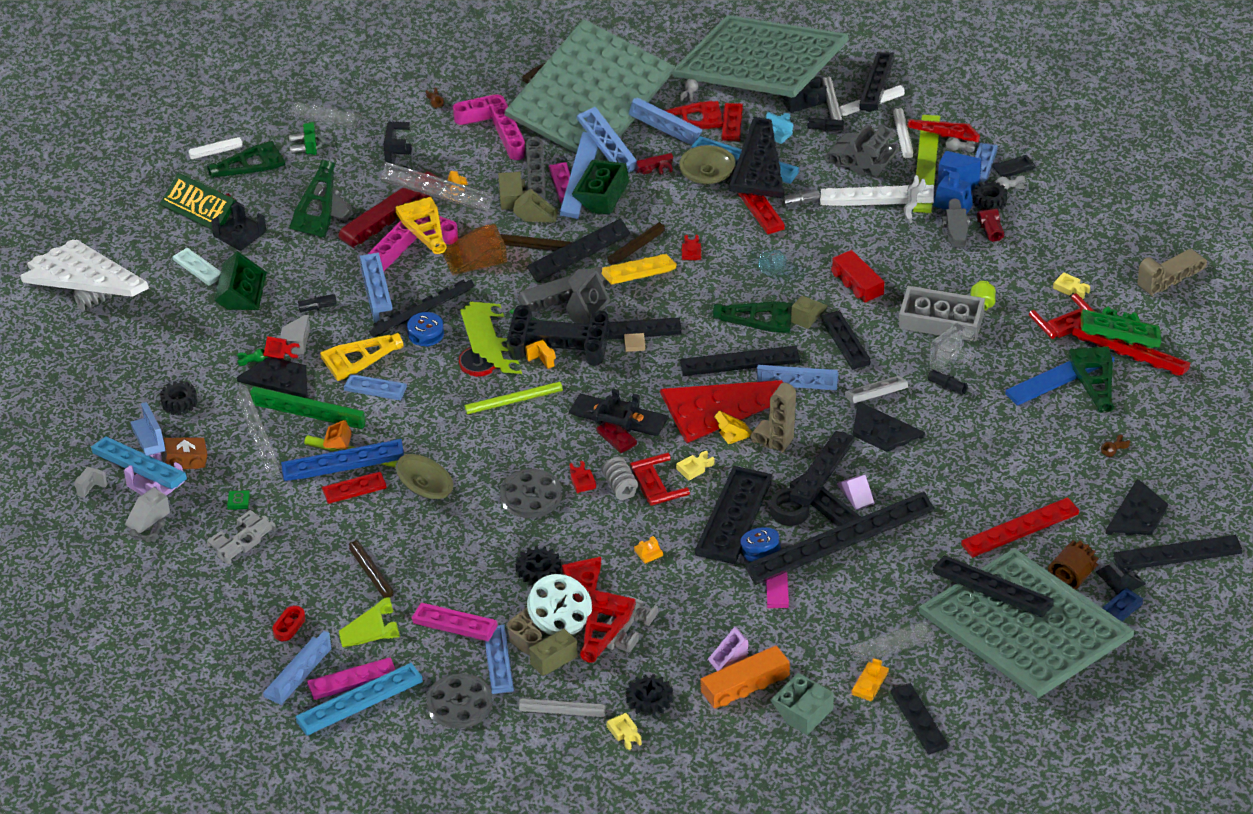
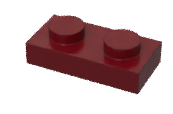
M604 423L596 427L597 433L620 453L637 445V440L621 426Z

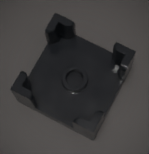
M388 121L383 143L386 172H408V166L394 165L397 154L411 155L412 144H406L405 139H397L396 130H410V122Z
M238 201L231 206L232 218L225 224L220 226L219 217L211 220L213 236L239 251L267 232L265 216L258 213L257 222L247 218L244 205Z

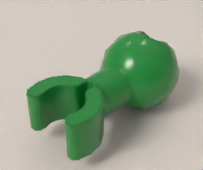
M259 348L253 354L248 355L243 352L237 353L238 359H241L238 360V365L245 366L248 362L253 361L257 363L262 362L268 358L264 357L265 349Z

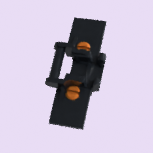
M612 389V396H607L606 400L580 393L569 410V414L593 420L597 424H601L603 421L622 426L628 432L633 430L653 436L660 434L669 418V415L639 408L640 396L637 394L632 395V401H621L619 390Z

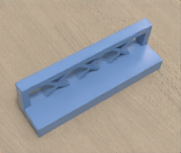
M634 98L631 103L628 115L685 143L693 145L702 133L703 129L639 98Z
M596 107L577 115V120L610 162L626 163L628 173L635 169L637 160Z
M379 253L360 256L361 272L371 313H373L374 323L380 320L379 312L392 310V303Z
M758 365L757 382L782 380L783 383H789L796 388L837 390L838 370Z
M147 402L141 403L144 418L131 421V427L144 454L148 456L166 451L158 422Z
M323 631L318 638L313 637L263 692V696L282 705L331 650L330 634Z

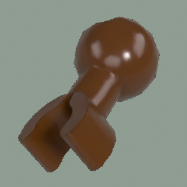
M434 88V93L425 90L426 97L431 99L430 104L433 108L437 109V107L444 106V99L438 95L437 88Z
M1118 435L1115 442L1109 441L1102 444L1101 453L1106 455V457H1113L1118 449L1128 448L1130 440L1122 441L1123 435Z

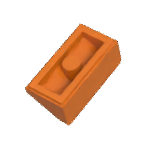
M346 420L328 427L323 442L324 447L348 449L352 434Z

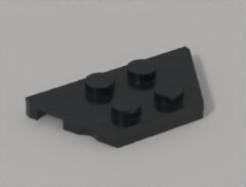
M268 357L237 377V382L308 398L307 370L304 364Z
M861 402L857 405L853 436L888 452L898 446L909 444L911 440L925 437V432Z
M1136 479L1106 528L1105 534L1152 535L1167 511L1168 504L1143 482Z

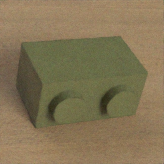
M521 172L498 173L501 210L514 209L515 200L526 192L522 191L526 190L525 179H521Z
M565 628L529 648L530 664L542 676L547 675L578 657L577 640Z

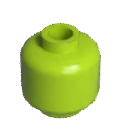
M979 281L972 286L970 296L985 298L984 310L986 311L995 305L996 289L988 281Z

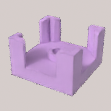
M161 453L148 455L162 462ZM175 462L174 467L183 471L182 466ZM131 465L124 470L127 486L140 495L155 487L167 496L177 488L169 489L139 474L134 476L133 466Z

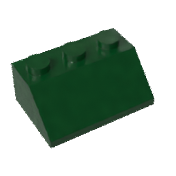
M591 160L573 190L572 196L592 213L610 215L630 181L626 163Z
M235 252L223 262L214 301L227 310H259L267 271L240 252Z

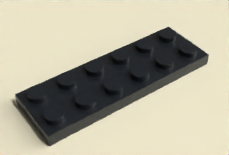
M738 466L732 467L695 548V556L736 564L743 548L741 538L751 530L773 480V474Z

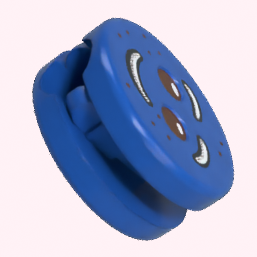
M422 312L415 314L407 323L408 338L415 345L431 346L440 342L444 336L443 320L435 313Z
M756 528L748 531L741 538L743 556L750 562L781 550L779 534L772 528Z

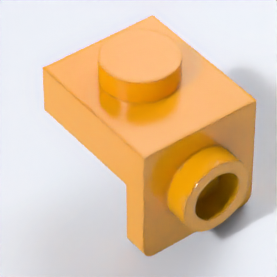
M544 340L525 347L526 359L528 361L539 357L547 369L555 366V352L547 346Z

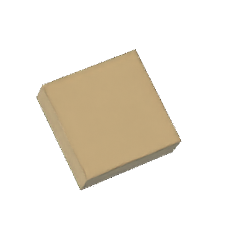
M644 333L624 334L626 352L645 351Z

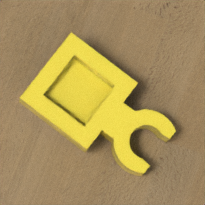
M1064 272L1053 283V289L1069 296L1072 293H1077L1084 299L1085 292L1090 293V286L1088 284H1080V279Z
M703 451L697 458L692 455L676 463V467L687 480H691L704 473L705 467L713 466L714 457L707 459L708 452Z
M627 713L607 721V728L616 740L624 739L626 749L631 750V741L641 745V736L637 733V726Z

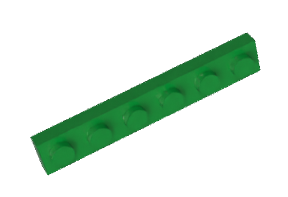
M253 387L250 391L251 402L255 406L335 424L346 420L349 427L362 430L365 426L364 411L257 387Z

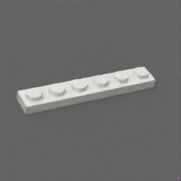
M934 185L925 186V189L917 195V203H934ZM908 186L821 189L820 203L821 205L835 206L907 204Z

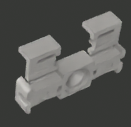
M249 510L237 519V526L242 524L246 526L242 531L233 536L232 539H227L225 533L220 531L207 540V546H212L217 550V556L227 564H230L231 559L241 551L246 553L260 543V538L271 530L275 532V523L272 521L269 523V518L266 516H262L261 520L258 515ZM246 537L252 539L249 543H243L241 540Z
M635 598L636 606L629 621L608 644L607 648L613 650L615 643L616 648L630 653L639 641L638 632L627 636L626 633L633 624L634 618L635 621H643L645 625L649 626L658 614V606L655 605L652 609L645 607L642 600ZM612 616L607 624H612L617 617ZM606 633L603 635L602 638L597 636V639H603Z

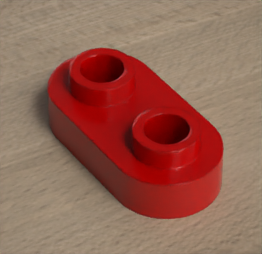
M290 606L284 610L273 625V636L276 640L288 641L294 637L305 622L304 609L300 606Z

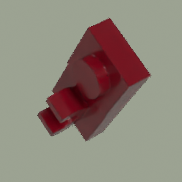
M668 153L638 160L634 170L636 174L642 173L645 175L658 168V173L663 175L662 168H667L669 173H671L673 170L671 165L674 159L673 155Z

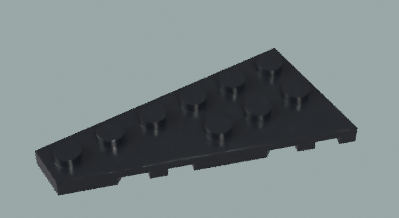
M753 117L729 185V191L785 199L772 119Z

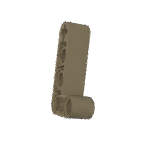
M1188 249L1162 264H1159L1151 257H1147L1139 266L1138 286L1153 296L1157 292L1164 291L1168 286L1179 283L1183 278L1190 277L1206 267L1207 260L1193 249Z
M789 383L780 384L771 396L769 421L762 420L750 436L753 443L763 444L762 446L769 449H777L782 451L781 453L786 450L794 439L796 390Z
M563 583L555 586L558 590L565 589ZM547 593L541 596V598L547 597ZM565 597L557 604L554 613H556L558 608L562 607ZM525 608L508 622L509 642L525 654L530 655L529 648L542 641V634L540 632L541 629L530 618L528 609ZM541 608L536 609L538 616H547L545 610Z

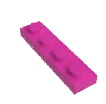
M422 602L412 616L413 624L488 642L498 627L497 621Z
M391 657L308 680L307 683L313 699L317 700L358 688L396 669Z

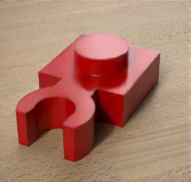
M685 235V243H682V260H701L699 236L695 235V239L690 240L688 235Z
M267 336L264 357L284 360L285 354L293 359H298L299 356L297 354H292V349L300 348V345L297 343L287 345V339Z
M580 461V467L578 468L570 463L571 481L576 493L596 489V481L591 470H585L584 461Z

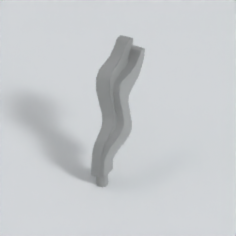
M917 175L914 176L913 183L907 188L908 202L904 206V214L909 223L913 222L911 211L917 205V195L926 186L924 179H921L919 183Z

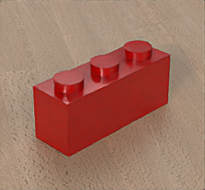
M853 250L833 257L831 268L833 275L839 277L846 288L849 287L853 291L856 298H860L866 303L884 295L885 281Z

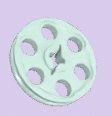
M552 574L541 578L535 583L528 595L527 609L534 624L545 633L553 635L562 630L554 625V621L559 620L564 623L565 629L573 635L586 625L587 616L592 611V603L587 590L580 582L566 575ZM555 582H561V583H563L564 586H565V589H564V590H558V589H556L554 583H555ZM536 590H544L547 593V597H539ZM575 593L580 594L583 601H574L572 595ZM565 597L562 607L558 608L556 613H554L557 604ZM541 608L545 610L547 616H538L536 609ZM579 613L583 620L580 622L575 621L572 614Z

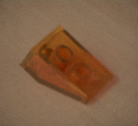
M496 224L474 229L448 246L442 253L452 275L507 263L506 245Z

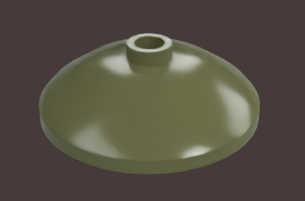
M703 145L694 147L685 152L680 159L681 173L687 179L699 184L719 183L731 176L735 170L734 156L728 150L718 146Z
M407 454L400 457L396 463V472L400 481L418 496L428 499H442L449 496L453 490V480L449 473L437 462L425 456Z

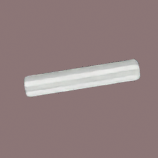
M240 137L192 148L189 149V156L191 159H196L242 147V140Z

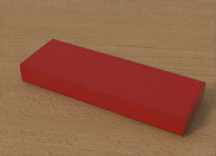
M725 103L722 141H740L743 104Z
M380 471L323 486L322 492L327 504L386 489L387 485Z

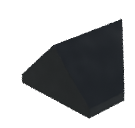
M1113 561L1095 571L1117 595L1126 588L1133 591L1146 585L1133 570L1129 572L1128 568L1124 569Z

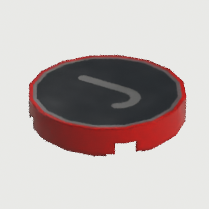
M472 347L463 351L459 357L461 370L470 376L482 377L489 375L497 368L494 366V363H489L486 358L480 357L479 353H474Z

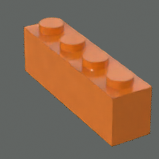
M775 645L701 678V692L714 709L720 706H727L733 700L744 698L749 693L758 689H764L768 685L782 681L790 676V661Z

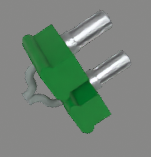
M313 122L303 124L304 133L289 135V141L302 140L305 141V145L290 146V152H306V155H316L317 148L321 147L322 143H325V138L315 134ZM316 137H318L319 140H321L320 143H319V145H317V146H316Z

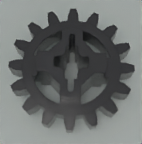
M535 546V550L527 548V553L520 552V557L516 558V572H518V578L523 577L524 583L529 580L530 584L533 585L545 576L561 573L559 554H554L553 549L547 551L546 546L542 549Z
M646 674L643 675V679L635 677V683L629 682V688H626V703L629 704L630 710L635 708L636 714L641 711L644 716H647L648 713L655 716L657 711L663 714L664 708L669 709L670 703H673V687H670L669 681L663 682L662 676L656 679L655 674L651 678H648Z

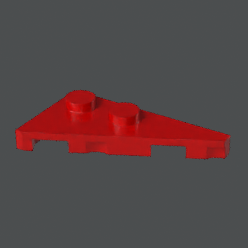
M908 120V128L936 133L942 137L950 136L979 142L980 135L970 124Z
M596 557L562 565L563 575L572 577L580 582L587 590L590 599L597 588L602 558ZM575 593L572 595L574 601H583L580 594Z

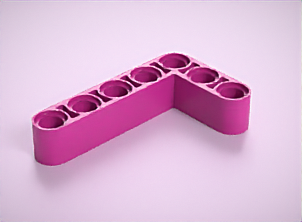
M496 94L454 104L453 112L456 124L465 125L492 119L509 157L513 160H521L525 157V141L516 122L505 116V110L508 108V105L503 96Z
M428 216L414 220V222L420 225L431 222V219ZM439 216L442 238L445 244L456 243L458 240L456 222ZM400 221L368 254L379 253L384 272L417 237ZM435 229L423 233L426 236H428L431 234H435L436 232Z

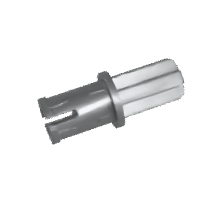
M817 189L806 192L798 191V193L786 195L782 202L784 207L804 205L805 202L819 200L820 194Z

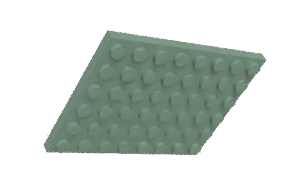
M727 15L675 67L672 74L673 77L695 79L697 82H707L727 87L795 97L849 41V37L846 33Z
M583 19L505 110V116L577 154L582 133L587 132L577 120V115L596 107L620 138L635 119L628 115L633 99L639 98L649 102L674 72L675 66ZM599 147L595 160H601L605 156Z
M1015 548L984 566L981 570L1053 598L1054 606L1043 618L958 583L919 606V613L1037 699L1134 637V630Z

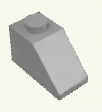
M304 315L282 327L281 335L277 336V338L287 339V345L291 343L300 345V348L292 349V354L305 353L310 331L309 315Z
M153 487L137 499L125 525L130 529L137 530L139 534L170 513L168 497Z

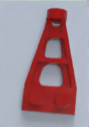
M718 101L698 102L664 110L672 115H682L684 121L701 129L723 127ZM700 112L703 119L701 121L689 120L687 115Z
M595 590L591 598L592 611L587 616L584 646L580 652V657L584 661L589 663L595 662L597 657L629 621L636 606L635 598ZM599 613L617 617L612 624L597 622ZM593 630L606 633L603 639L592 637Z

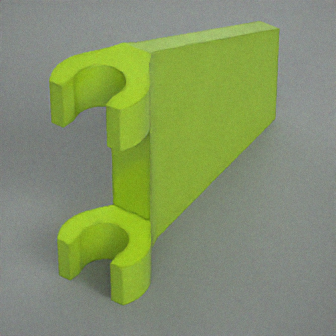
M390 598L382 599L374 607L339 630L342 647L364 644L382 638L400 637L396 622H390L384 627L381 614L394 612Z

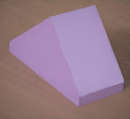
M866 475L856 476L837 483L855 510L874 504Z
M734 627L708 658L709 662L719 671L748 658V640L738 628Z

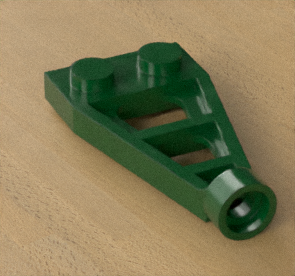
M269 141L252 146L218 163L207 164V170L211 178L232 176L285 166V160L274 142ZM258 155L263 161L261 164L250 165L246 160ZM241 162L243 167L230 168L229 165Z
M321 159L317 173L294 211L289 229L322 238L326 237L331 222L335 163ZM319 182L326 183L327 185L324 196L314 194ZM319 200L322 202V213L320 216L307 214L306 210L311 201Z
M775 301L737 305L714 303L713 319H721V321L769 332L790 333L793 303ZM750 312L751 314L750 318L746 319L735 316V313ZM758 312H771L772 318L770 322H763L755 319V314Z
M1109 347L1069 349L1068 355L1072 369L1098 408V411L1100 413L1104 411L1111 412L1114 409L1112 402L1113 360ZM1085 368H1103V375L1089 376ZM1092 384H1105V390L1095 391Z

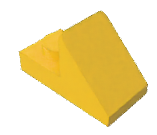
M721 411L715 415L719 422L718 426L721 429L719 433L728 445L751 436L752 431L745 422Z

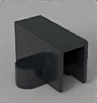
M820 77L812 79L795 97L784 96L783 104L790 113L827 103V86L820 87Z

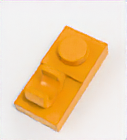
M873 658L872 662H868L853 687L852 695L872 701L887 676L889 668L882 666L881 660Z

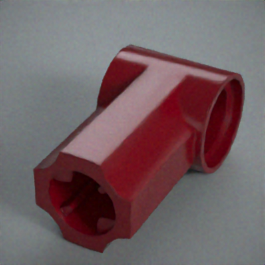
M998 209L978 211L977 221L980 222V228L984 229L988 240L994 242L1004 238V230L1000 224Z

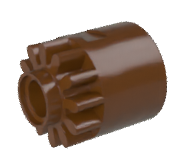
M1073 540L1049 564L1048 572L1076 590L1098 566L1096 562L1099 558L1094 556L1096 551L1092 550L1089 544H1083L1081 540L1076 543Z

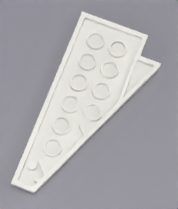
M77 239L70 240L59 248H53L49 253L34 257L32 261L27 262L31 270L20 275L23 283L131 297L149 289L145 280Z

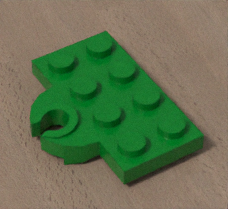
M1109 306L1104 308L1102 313L1082 309L1081 329L1089 335L1100 334L1108 339L1118 338L1130 344L1140 343L1147 348L1160 347V326L1140 322L1139 316L1135 312H1132V314L1123 312V316L1117 315V310L1110 309L1111 307Z

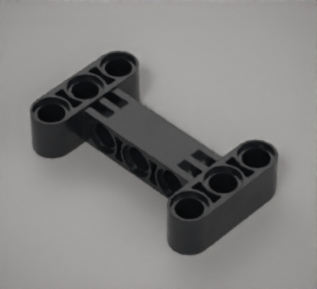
M519 305L514 310L507 336L509 357L514 360H520L526 355L525 347L527 345L544 340L549 348L585 350L586 362L589 365L597 366L604 360L610 333L609 315L603 310L595 311L591 315L589 324L533 320L532 311L528 305Z

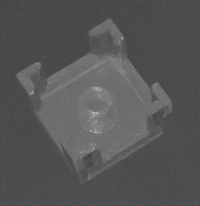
M956 323L933 340L930 351V371L935 369L947 375L949 373L942 369L954 359L966 366L974 362V356L962 349V336L974 341L975 333Z

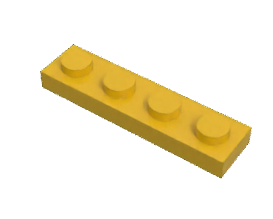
M661 254L659 256L603 267L601 274L612 285L666 273L676 269L677 264L667 254Z

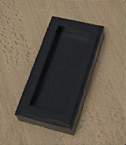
M1027 155L994 164L993 168L1000 177H1010L1035 169V164Z

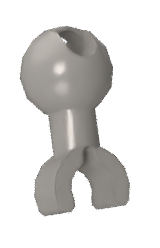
M688 79L684 84L686 91L680 94V98L683 100L689 96V101L692 102V93L698 89V82L695 79Z
M950 137L946 141V147L951 151L964 149L967 152H974L975 142L973 141L961 142L958 138Z
M1002 176L997 179L996 183L999 182L1000 186L1004 185L1007 190L1009 187L1025 189L1023 183L1026 180L1025 176H1018L1015 180H1009L1007 177Z

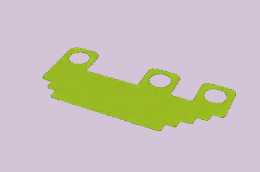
M469 302L470 306H465L466 309H461L460 312L473 352L479 353L480 357L487 359V362L494 363V366L501 368L503 373L522 374L521 370L514 371L509 367L510 363L519 364L518 360L503 359L501 351H508V349L502 345V342L507 341V338L496 337L490 316L504 317L503 313L495 314L491 311V307L497 306L501 308V305Z

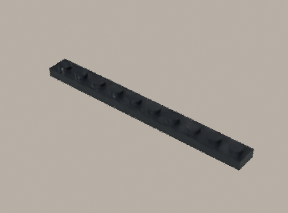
M924 491L748 563L745 568L753 583L757 585L933 512L935 508Z

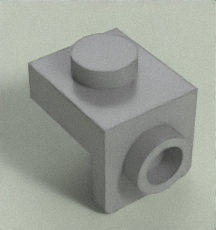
M86 467L83 473L75 480L77 496L85 498L94 485L106 487L105 472Z

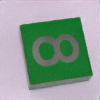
M229 491L228 510L249 509L250 491Z

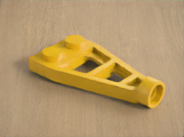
M431 197L396 207V213L402 224L431 249L434 254H441L446 250L447 246L442 238L438 208ZM428 216L431 219V222L420 225L414 222V220ZM435 229L436 232L435 234H431L428 236H426L423 233Z
M399 333L391 336L386 335L338 345L320 352V355L335 379L339 381L349 377L350 374L355 375L391 351L403 348L404 345ZM374 346L380 347V349L374 352L373 354H369L368 351L365 349ZM356 351L363 355V358L355 363H350L345 356L347 353Z

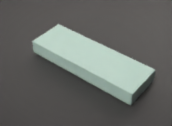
M189 248L173 256L175 262L208 286L220 278L221 271Z

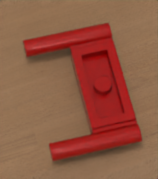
M1075 293L1071 299L1080 309L1045 322L1035 310L1030 311L1029 316L1051 339H1054L1056 336L1061 338L1073 333L1074 327L1081 323L1082 309L1094 310Z
M669 453L630 463V469L633 471V475L650 506L690 495L688 487L667 493L653 465L670 461Z

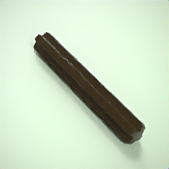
M658 222L608 256L607 262L610 265L618 264L665 232L664 224L662 225L661 222Z
M500 234L498 238L499 245L557 251L572 243L569 241Z
M358 540L350 542L349 550L382 597H392L394 595L393 589Z

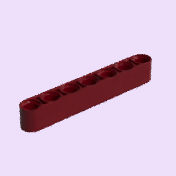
M429 171L423 173L345 225L339 232V240L355 249V246L367 241L368 237L377 234L383 230V227L389 226L396 221L395 219L398 218L396 213L397 206L432 197L436 194L435 192L444 188V180Z

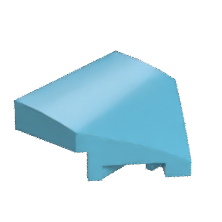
M767 112L766 118L772 119L774 139L782 144L793 133L790 113L776 116Z

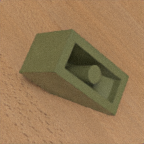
M529 189L515 200L513 213L518 218L527 222L555 223L558 212L555 207L532 189Z
M801 295L792 306L791 323L809 329L828 305Z

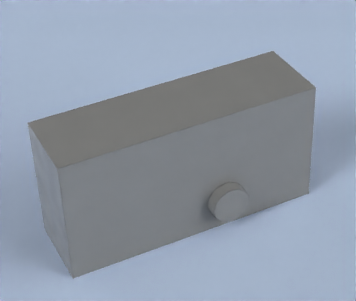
M907 286L899 313V329L977 341L984 316L985 298Z

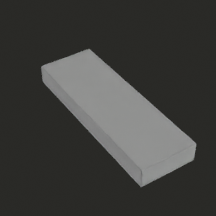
M896 376L845 392V396L854 404L908 388V382L902 377Z

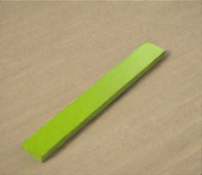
M922 115V120L940 122V116ZM920 130L916 175L919 177V183L921 179H924L926 185H934L939 134ZM917 203L913 208V212L932 213V203Z

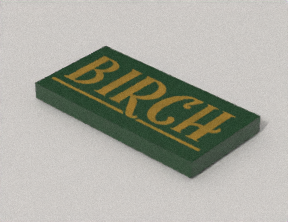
M178 173L161 200L160 205L212 230L211 220L219 217L220 226H222L231 213V206L237 201Z

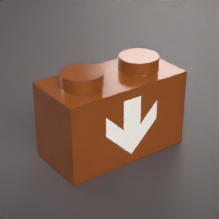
M204 438L163 439L166 451L161 453L164 463L174 467V463L177 462L182 466V469H199L206 466L207 449Z

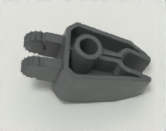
M317 184L314 194L324 196L326 185L322 187L320 184ZM333 186L331 215L340 221L347 222L354 214L352 207L340 197L342 193ZM315 200L318 203L316 207L322 211V202Z
M951 199L949 201V209H946V216H942L943 228L947 227L948 241L953 248L965 247L968 227L970 226V216L966 215L965 208H961L960 200Z

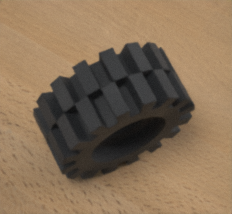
M984 181V184L982 182L979 183V186L976 185L973 190L974 206H978L977 209L979 210L982 208L983 210L998 209V211L999 208L1001 210L1004 209L1007 203V189L1004 185L1000 186L999 182L994 184V181H991V183Z
M174 381L173 385L168 383L167 388L163 387L160 392L162 408L167 413L171 411V415H175L176 412L178 415H181V412L187 414L188 410L192 411L194 410L193 407L197 406L196 389L189 382L184 384L183 381H180L177 384ZM178 396H184V398L179 400L173 399Z

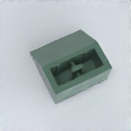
M797 673L771 699L786 723L806 735L834 709V692L800 673Z

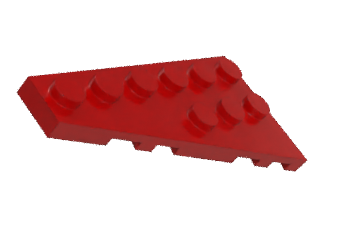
M783 381L663 388L659 392L684 441L688 444L720 430L719 422L715 418L719 411L743 420L769 409L770 398Z

